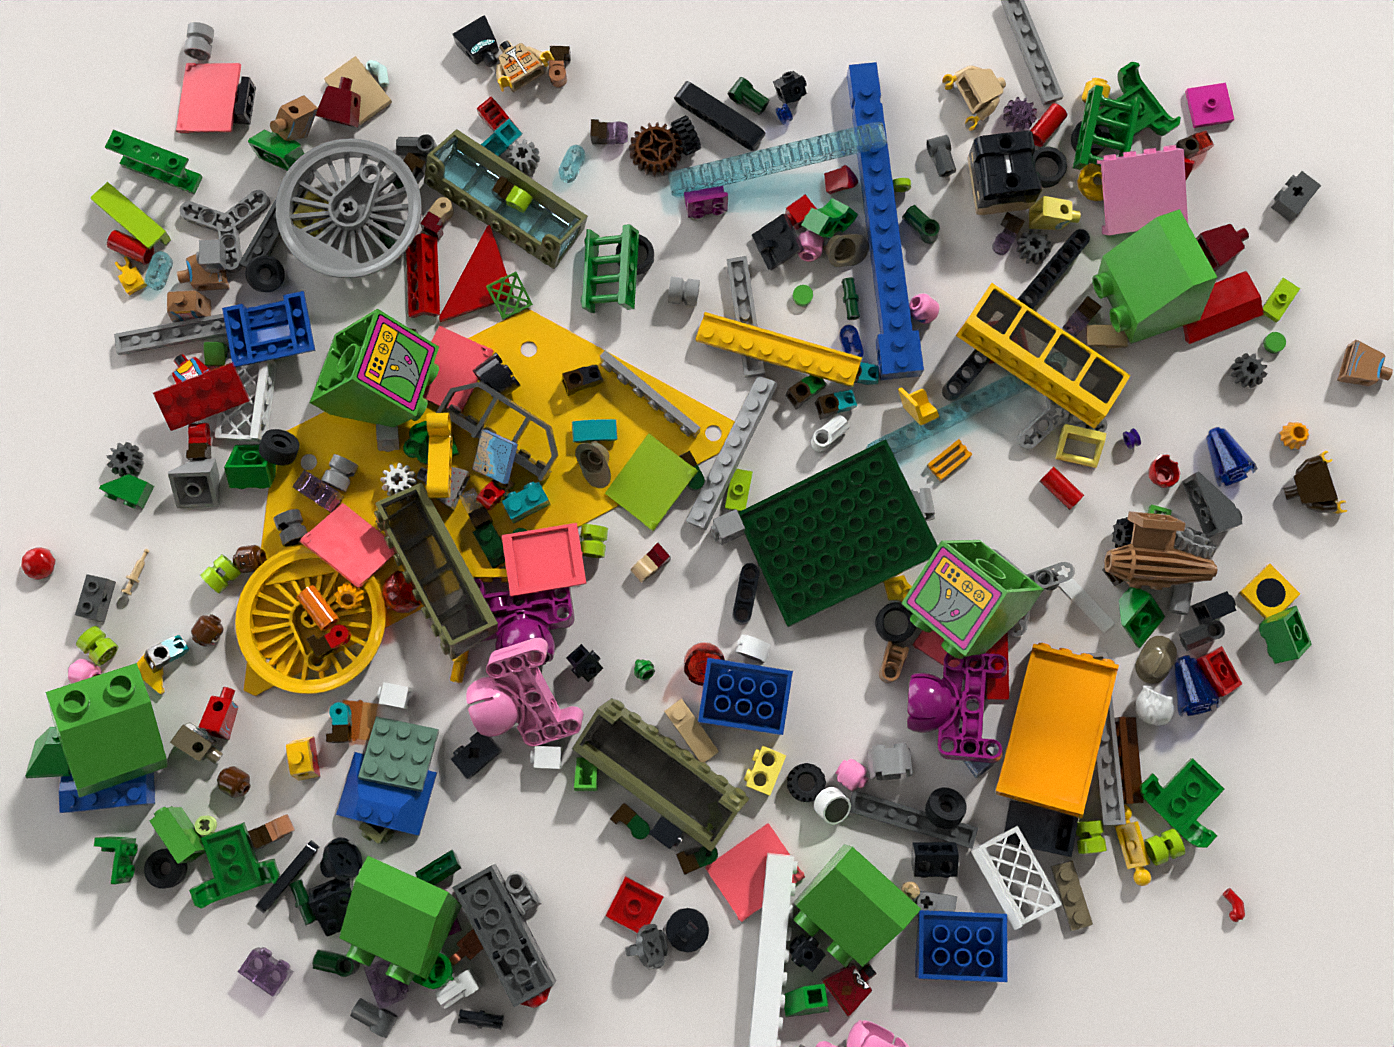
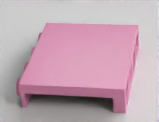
M1176 145L1164 146L1161 151H1156V148L1144 149L1142 154L1130 151L1124 152L1122 157H1116V154L1103 156V160H1097V164H1101L1105 225L1102 226V234L1115 235L1138 231L1154 218L1179 209L1188 223L1184 149L1176 148Z

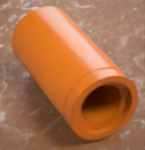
M314 585L307 587L297 595L296 599L322 632L327 631L339 621V617Z

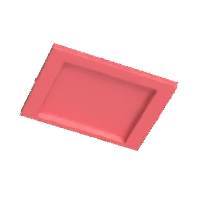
M577 523L502 535L505 567L511 597L587 584Z

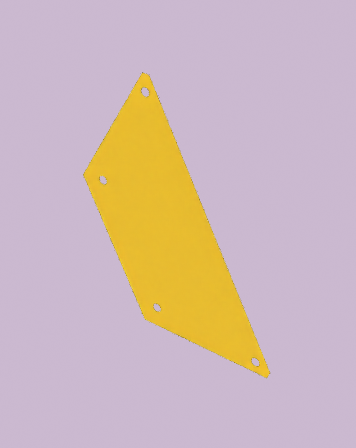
M528 308L468 338L478 344L491 348L494 351L493 354L496 352L502 359L503 363L501 365L506 364L513 372L512 376L517 379L521 386L506 396V398L552 427L558 451V457L550 469L552 472L548 479L540 481L538 476L521 465L513 462L509 479L515 485L511 492L515 491L518 493L524 490L523 487L526 484L539 482L550 505L516 523L512 522L502 501L499 504L497 503L492 510H487L494 521L492 525L501 540L502 535L512 534L517 528H524L530 531L577 523L579 527L619 506L605 492L648 434H651L678 456L690 450L698 465L720 453L735 423L730 418L611 354L700 427V433L695 438L692 435H685L680 430L681 426L676 422L673 424L664 417L665 413L660 409L658 411L653 409L648 404L649 400L644 396L642 398L638 397L632 391L633 387L628 383L626 385L622 384L617 379V374L613 371L608 372L601 366L600 355L605 350ZM526 342H533L537 346V352L532 357H526L521 353V347ZM598 365L603 382L567 396L562 382V373L581 367ZM475 387L462 414L467 417L470 415L480 421L493 400L492 396L480 387ZM428 401L427 408L420 419L417 421L410 419L398 425L400 450L390 452L378 450L376 424L330 415L325 411L287 430V432L298 439L299 450L293 463L285 466L276 465V476L271 488H268L261 549L266 553L267 560L281 551L303 545L300 543L284 547L279 536L281 531L277 530L273 518L288 510L299 509L303 518L301 525H304L307 532H310L344 503L379 531L375 522V503L390 497L387 495L388 490L384 491L382 489L385 483H382L380 480L383 477H387L383 471L387 470L390 472V465H393L396 469L398 463H401L403 467L408 465L410 471H414L416 474L413 479H416L417 484L422 483L425 486L426 482L417 479V474L421 467L428 469V465L420 463L417 458L408 457L403 451V445L410 438L409 431L411 427L426 421L427 413H436L440 406ZM499 401L485 423L484 428L487 426L496 431L497 435L512 441L526 417L502 401ZM616 419L617 440L597 441L609 453L608 466L611 480L608 486L596 488L585 479L575 456L577 446L582 443L573 442V421ZM530 421L517 443V449H524L531 454L530 458L535 461L541 460L547 464L552 455L546 430ZM452 422L453 436L459 451V455L452 457V467L466 470L471 476L455 510H451L435 498L430 499L471 575L475 578V568H493L473 534V531L476 529L468 514L482 507L476 501V498L481 490L493 479L472 469L479 438H473L471 433ZM715 425L721 429L722 435L720 439L711 441L706 437L705 432L709 426ZM307 454H312L317 459L316 466L311 470H305L301 466V459ZM334 454L358 465L354 476L349 477L351 482L346 492L340 491L321 481L325 471L331 468L329 463ZM399 477L398 481H395L397 485H399V481H403L401 477ZM500 482L498 484L502 488L507 487L506 484ZM408 492V497L402 495L400 499L395 498L381 504L384 512H389L413 496V492ZM413 503L388 520L389 527L400 548L418 537L416 514H420L421 524L425 527V531L429 530V526L416 503ZM434 535L427 537L428 544L431 543L432 545L428 547V551L433 561L423 563L425 557L423 549H418L420 543L403 553L418 582H421L448 564ZM394 557L373 575L381 588L385 601V628L421 610V607H423L420 600H415L411 591L414 588L411 583H406L402 574L404 569L402 565L398 567ZM503 563L494 569H499L505 566L506 563ZM451 569L422 587L430 604L461 589ZM333 574L324 576L322 596ZM341 574L327 602L338 591L337 587L342 586L343 583L348 581ZM318 577L310 578L311 586L314 585L316 587ZM305 580L297 581L302 591L306 589ZM292 583L281 584L296 599L298 594ZM275 586L265 587L262 592L290 607L294 606ZM368 594L363 596L365 599L361 601L362 606H357L356 609L371 606ZM261 597L255 609L282 614H290L291 612ZM341 608V609L335 611V613L343 612V611H347V610H346L345 608ZM372 612L340 617L339 621L372 624ZM254 615V628L289 622V619ZM345 626L349 629L352 636L361 640L369 637L371 629ZM291 627L255 634L258 646L290 630ZM294 634L262 651L265 658H273ZM350 640L344 646L348 648L356 644V642ZM297 642L276 663V670L282 674L298 645ZM339 648L334 651V654H337L342 650ZM302 652L289 677L302 672L304 663ZM316 657L315 665L322 662L323 658L319 659ZM247 662L244 691L257 696L274 687V685L260 677Z

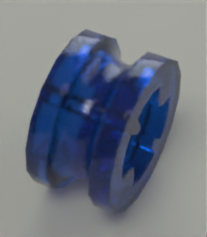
M783 104L782 108H776L778 119L783 125L786 124L787 120H793L792 113L786 104Z

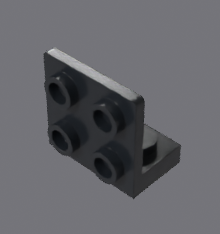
M242 76L241 83L237 86V101L234 105L235 115L233 123L251 125L256 87L250 77Z
M335 878L309 889V906L327 937L341 932L353 890V879L340 881Z

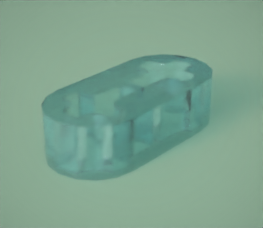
M580 145L569 147L560 164L558 171L563 182H573L585 161V151ZM579 152L580 157L577 156L573 162V154ZM572 166V174L565 176L564 171H568L569 167Z
M163 251L156 252L149 264L145 282L153 290H161L167 283L173 266V260L167 253ZM165 259L166 263L161 265L158 263L159 260ZM157 277L160 279L159 282H152V279H156Z

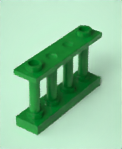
M1095 85L1088 91L1073 163L1074 169L1081 170L1089 163L1101 166V164H1097V160H1103V158L1094 156L1090 152L1093 144L1119 150L1118 157H1122L1124 152L1131 151L1137 117L1142 109V105H1140L1141 97L1137 96L1128 104L1104 97L1102 86ZM1103 105L1127 112L1126 122L1123 123L1101 117L1098 114L1099 107ZM1098 124L1124 131L1122 142L1096 136V133H1094L1095 126Z
M114 129L105 145L107 150L123 155L119 163L122 167L195 195L203 178L201 174L185 168L189 161L188 158Z
M623 225L621 235L600 237L591 229H586L581 305L583 309L590 313H595V304L618 302L620 306L627 310L635 309L639 231L632 225ZM621 243L620 254L598 257L599 245ZM620 263V272L618 274L597 276L598 265ZM619 282L617 294L596 296L597 284Z

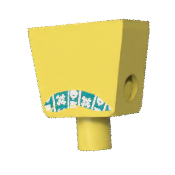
M1043 196L1029 209V229L1062 230L1070 222L1078 223L1081 213L1080 211L1072 210V202L1069 200Z

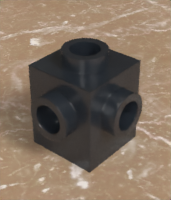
M788 71L782 77L773 81L779 100L786 105L799 101L802 96L807 94L805 78L795 71Z
M582 644L566 657L573 666L571 671L578 679L583 677L587 682L597 676L603 669L598 662L601 658L593 650L589 652Z
M801 934L799 937H795L790 944L791 960L800 968L804 965L811 972L816 969L826 954L819 947L820 943L810 935L807 938L804 934Z

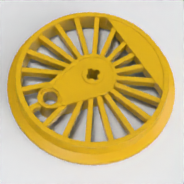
M304 545L286 549L266 560L250 576L237 604L235 619L236 635L240 649L248 664L265 681L294 693H322L341 687L353 680L369 665L376 655L385 631V601L381 588L373 575L363 585L365 587L363 596L368 594L371 606L335 613L340 618L372 612V624L338 621L335 624L371 629L367 642L351 635L350 640L364 646L361 653L356 657L345 646H342L340 649L353 661L350 665L342 669L334 652L323 658V663L320 666H316V655L306 639L312 635L320 638L329 633L331 628L322 632L314 621L313 623L309 622L312 618L300 602L281 584L291 582L296 593L299 594L302 590L297 581L305 580L307 588L311 586L310 578L318 577L316 589L321 594L324 576L333 574L322 596L327 602L340 573ZM275 586L294 606L290 607L262 592L265 587ZM335 594L327 602L330 607L336 601ZM261 597L291 612L290 614H282L255 609ZM339 604L331 607L334 612L341 609ZM254 615L289 619V622L254 628ZM291 627L290 630L258 646L255 634ZM294 634L268 662L263 656L262 651ZM297 642L298 645L282 674L273 666ZM302 652L304 663L301 679L289 677ZM333 662L338 673L326 677L325 671L331 667ZM309 668L319 672L320 679L307 680Z

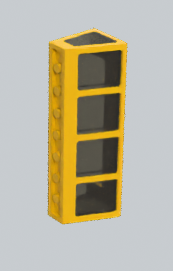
M993 283L989 285L956 334L958 338L1094 429L1106 417L1131 376Z

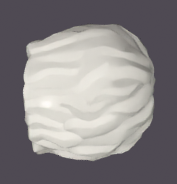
M1143 686L1136 699L1135 711L1145 723L1154 726L1166 725L1171 721L1174 714L1173 698L1153 691L1151 686Z

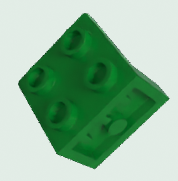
M96 837L93 847H101L103 852H115L111 884L116 885L130 882L135 872L133 859L138 851L136 838Z

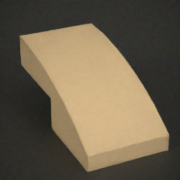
M1086 325V343L1088 347H1128L1125 331L1116 332L1112 325Z

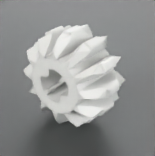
M401 463L397 464L396 469L393 465H390L391 471L384 470L383 473L387 477H383L380 480L382 483H385L382 489L384 491L388 490V496H392L412 487L411 485L417 484L416 479H413L416 475L415 472L410 471L408 465L403 467ZM399 477H401L403 481H399V485H397L395 481H398Z

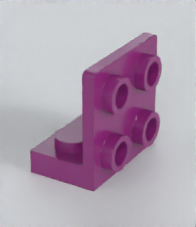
M723 185L684 192L688 218L699 219L707 214L720 215L724 211H728V193L724 192Z

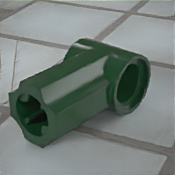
M739 77L727 93L732 101L737 104H744L758 115L765 111L770 101L756 91L753 85L744 77Z
M915 204L910 206L903 214L902 219L920 235L923 242L928 244L934 243L938 239L939 223L934 219H930ZM932 229L935 233L928 234L925 230Z
M320 949L314 955L312 963L313 969L338 974L341 977L353 975L360 968L359 962L346 955ZM345 960L351 963L349 972L344 969Z

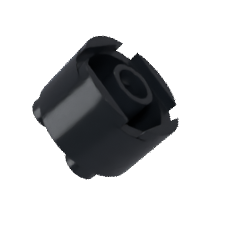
M495 352L473 369V372L480 382L506 397L521 385L512 376L513 372L506 364L501 365L503 361Z

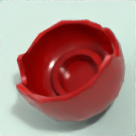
M1167 454L1159 455L1151 462L1148 469L1150 480L1161 488L1174 486L1179 481L1181 474L1178 462L1172 461L1170 455Z
M36 547L25 553L22 557L21 567L28 577L40 580L49 577L54 571L56 560L49 549Z

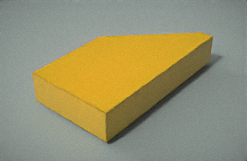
M143 655L137 662L142 679L159 694L163 695L165 692L163 688V667L161 670L153 673Z

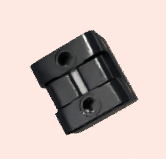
M1032 131L984 135L973 140L967 160L977 215L1027 210L1036 203L1042 192L1040 174L1038 171H1035L1033 154L1035 152Z

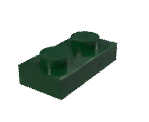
M489 522L473 531L492 568L494 569L505 563L503 542L492 523Z
M450 850L415 872L417 878L436 885L460 870L461 865L456 853Z

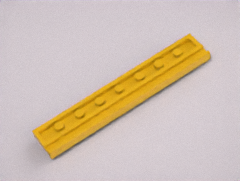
M704 312V317L695 339L699 343L849 387L854 386L862 361V357L707 312Z

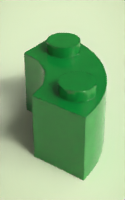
M831 198L824 207L819 209L811 208L801 226L822 237L830 238L839 231L844 232L855 221L858 214L849 206Z

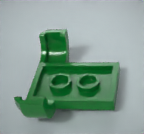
M1130 62L1118 71V83L1124 95L1116 100L1129 104L1137 96L1141 97L1140 105H1142V109L1137 117L1134 136L1147 127L1157 135L1165 136L1180 125L1181 117L1172 118L1142 81L1139 75L1140 64ZM1107 106L1098 111L1101 117L1123 123L1126 122L1127 112ZM1108 127L1109 138L1122 142L1124 131Z
M1190 758L1164 787L1159 784V779L1153 773L1150 774L1140 785V793L1143 799L1186 841L1195 847L1207 848L1217 835L1212 830L1201 825L1197 818L1224 791V788L1193 758Z
M245 822L201 837L214 878L192 887L189 891L194 906L202 909L213 902L268 883L275 884L280 873L275 859L258 863Z

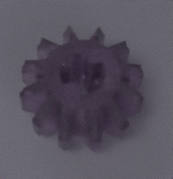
M1018 96L1015 101L1010 100L1007 104L1008 106H1005L1003 109L1004 115L1002 118L1004 121H1007L1006 127L1013 126V132L1017 128L1020 131H1024L1025 128L1029 130L1032 127V123H1035L1037 119L1035 116L1037 109L1032 108L1034 103H1027V97L1021 101Z

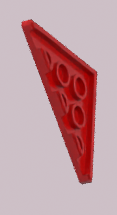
M490 225L486 227L439 316L440 322L495 304L486 286L499 280L501 277L507 276ZM508 278L505 279V282L510 283ZM501 283L493 285L492 288L499 290ZM504 284L502 292L509 294L511 286ZM492 291V293H493V295H494V297H495V299H496L498 293ZM500 294L499 301H506L508 296Z

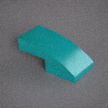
M508 119L480 145L499 157L509 148V145H512L522 136V132Z
M616 419L573 421V442L616 441Z

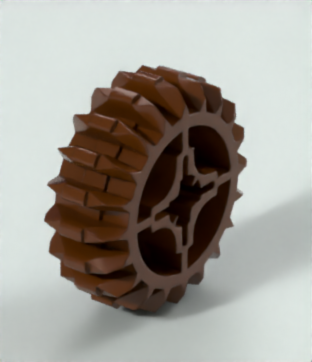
M656 122L654 127L648 123L647 129L641 126V132L635 131V137H631L629 151H631L630 158L634 159L633 165H638L639 171L645 169L646 175L650 171L653 172L654 177L657 175V172H660L663 176L664 170L671 173V166L676 168L678 166L677 161L682 159L680 155L683 153V148L680 147L682 141L678 140V133L673 132V127L667 130L666 124L659 127L658 122ZM650 139V142L647 145H644L643 148H641L642 144L646 140ZM654 144L655 147L658 148V155L657 152L654 151ZM668 151H672L666 159L662 160L663 155L667 154Z

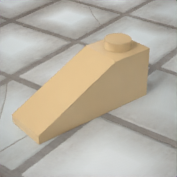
M682 699L664 711L700 762H706L719 752Z

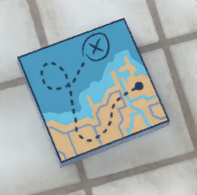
M482 430L472 469L502 484H508L518 444L491 431Z

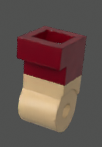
M440 197L434 202L420 223L424 232L437 237L438 240L441 239L444 234L442 226L454 214L451 201L446 197Z
M656 543L630 571L642 583L671 560V556L659 543Z

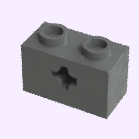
M1303 171L1297 176L1292 175L1285 183L1288 186L1285 191L1281 189L1273 198L1276 202L1271 208L1289 222L1300 213L1321 187L1318 182Z
M86 574L75 615L105 622L116 582L107 578Z

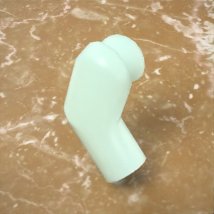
M369 60L366 63V69L378 77L380 87L389 86L387 68L377 61Z

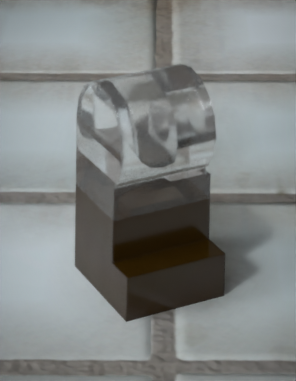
M472 488L459 495L474 528L477 530L485 524L494 521L487 509L476 501L478 494Z

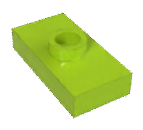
M1283 277L1262 306L1263 315L1277 323L1301 288Z
M736 469L729 483L725 504L726 510L733 511L737 509V512L746 509L752 471Z

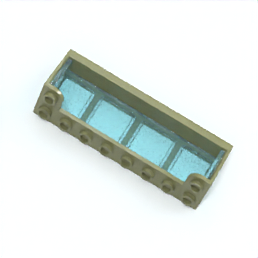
M458 129L427 155L425 184L457 204L461 209L475 216L479 221L490 225L494 231L499 232L512 243H515L552 269L557 267L585 228L588 217L586 214ZM501 175L508 179L510 183L532 196L533 200L524 213L494 198L491 189Z

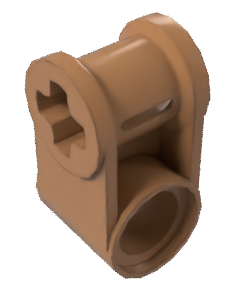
M888 641L879 670V677L883 682L893 683L899 678L908 655L909 647L903 648ZM885 668H892L895 675L893 678H888L885 675Z

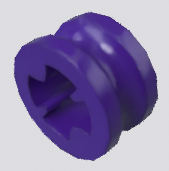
M1133 428L1130 432H1123L1124 442L1129 449H1133L1134 445H1141V438L1136 429Z

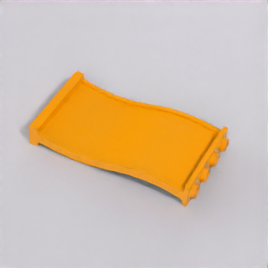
M1046 643L1033 644L1003 766L996 787V795L1075 817H1083L1119 667L1118 664H1115L1110 659H1094L1092 655L1081 653L1080 655L1073 654L1071 650L1066 648L1053 649Z

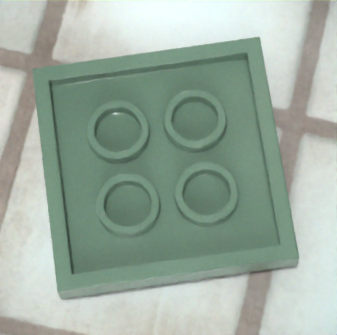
M376 716L358 778L364 781L423 792L439 729Z

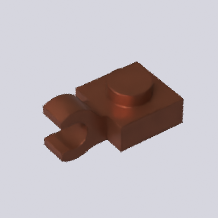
M474 928L456 943L460 949L449 960L454 966L465 956L471 960L484 949Z

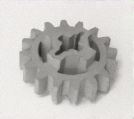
M1186 528L1184 531H1176L1174 545L1179 547L1181 551L1202 558L1207 557L1210 559L1213 557L1217 548L1213 541L1206 537V534L1191 528Z

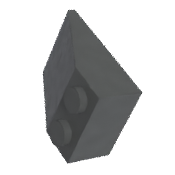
M1196 472L1182 481L1201 529L1207 538L1224 533L1243 524L1240 510L1200 472Z

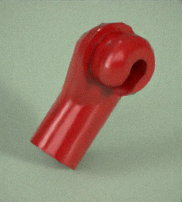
M1228 888L1222 895L1232 905L1233 911L1229 913V917L1233 922H1239V920H1243L1245 917L1244 902L1231 888Z

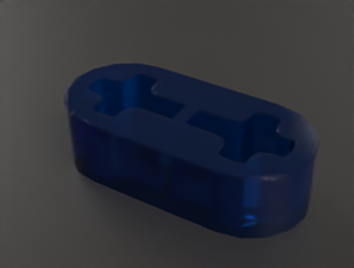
M852 325L843 326L839 334L843 352L851 354V347H853L856 353L859 352L857 356L863 358L864 351L857 329ZM846 331H849L850 334L853 333L851 337L852 342H849L848 337H844Z

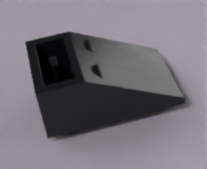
M1010 800L1004 832L1018 826L1031 849L1072 857L1079 817ZM1015 832L1008 836L1006 843L1019 846L1020 839Z

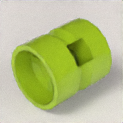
M583 524L581 526L580 537L583 541L580 542L583 552L582 556L591 558L605 557L606 545L603 542L607 540V527L593 524Z
M223 554L213 562V567H207L200 574L201 578L219 594L228 587V581H234L241 574L233 562ZM220 569L226 573L224 576L218 572Z
M98 626L87 629L76 642V646L84 654L89 653V658L97 666H101L109 661L119 648L111 638H106V634Z
M1103 820L1078 822L1076 835L1079 836L1077 841L1079 854L1107 851L1105 838L1101 836L1104 833Z
M1174 828L1162 832L1160 837L1154 835L1144 839L1147 854L1155 866L1168 862L1169 857L1176 859L1186 853L1183 841Z

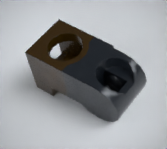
M590 365L562 373V382L567 396L603 382L598 365Z

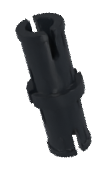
M460 1009V1018H458L459 1024L476 1025L480 1029L482 1027L502 1030L504 1015L488 1014L483 1010L475 1012Z

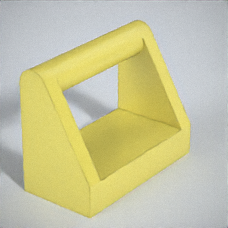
M1065 424L1061 428L1055 459L1097 468L1107 433ZM1066 439L1095 444L1093 459L1064 453L1063 449Z

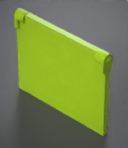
M648 434L605 494L635 516L650 530L654 531L692 478L697 474L698 470L651 434Z

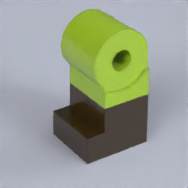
M502 175L491 189L494 198L522 213L526 211L533 200L530 194L510 183Z

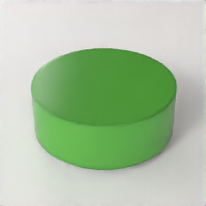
M807 285L797 286L793 291V301L799 306L809 305L813 299L812 289Z
M1272 332L1264 338L1263 345L1268 352L1278 353L1285 348L1286 339L1283 334Z

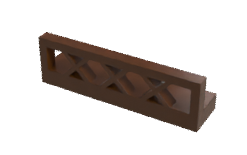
M1116 717L1115 727L1124 804L1144 803L1140 793L1142 779L1136 717Z

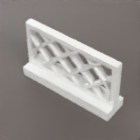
M226 358L225 365L231 363L232 359ZM273 360L241 366L242 369L238 372L239 376L241 377L246 373L250 378L244 384L245 390L254 383L256 392L249 396V402L236 406L237 409L230 415H227L225 411L218 413L215 431L216 439L261 442L263 434L269 429L277 363ZM254 365H259V372L252 377L248 370ZM251 403L254 407L253 412L247 417L242 410ZM240 413L244 420L236 426L232 419ZM229 422L234 429L228 434H222L223 426ZM248 423L251 426L250 435H243L240 429Z
M1018 826L981 845L973 847L971 850L1014 930L1062 905ZM1015 832L1020 839L1019 848L1006 845L1007 837ZM992 844L1001 846L1000 857L990 856L986 848ZM1022 844L1026 851L1021 849ZM1004 848L1017 851L1014 863L1002 859ZM1019 853L1029 855L1031 858L1029 868L1017 864ZM993 860L998 861L997 867ZM1000 862L1013 866L1010 878L1000 874L998 870ZM1033 864L1037 870L1032 869ZM1015 867L1028 871L1025 882L1012 879ZM1031 872L1041 876V887L1028 884ZM1004 880L1009 881L1008 887H1007V885H1006V883H1005ZM1011 882L1024 886L1021 897L1011 894L1009 890ZM1044 883L1048 890L1043 889ZM1026 887L1039 891L1036 902L1024 899ZM1041 893L1050 894L1055 902L1049 906L1040 904ZM1015 899L1020 901L1019 906L1016 903ZM1022 902L1035 906L1033 914L1024 917L1020 910Z

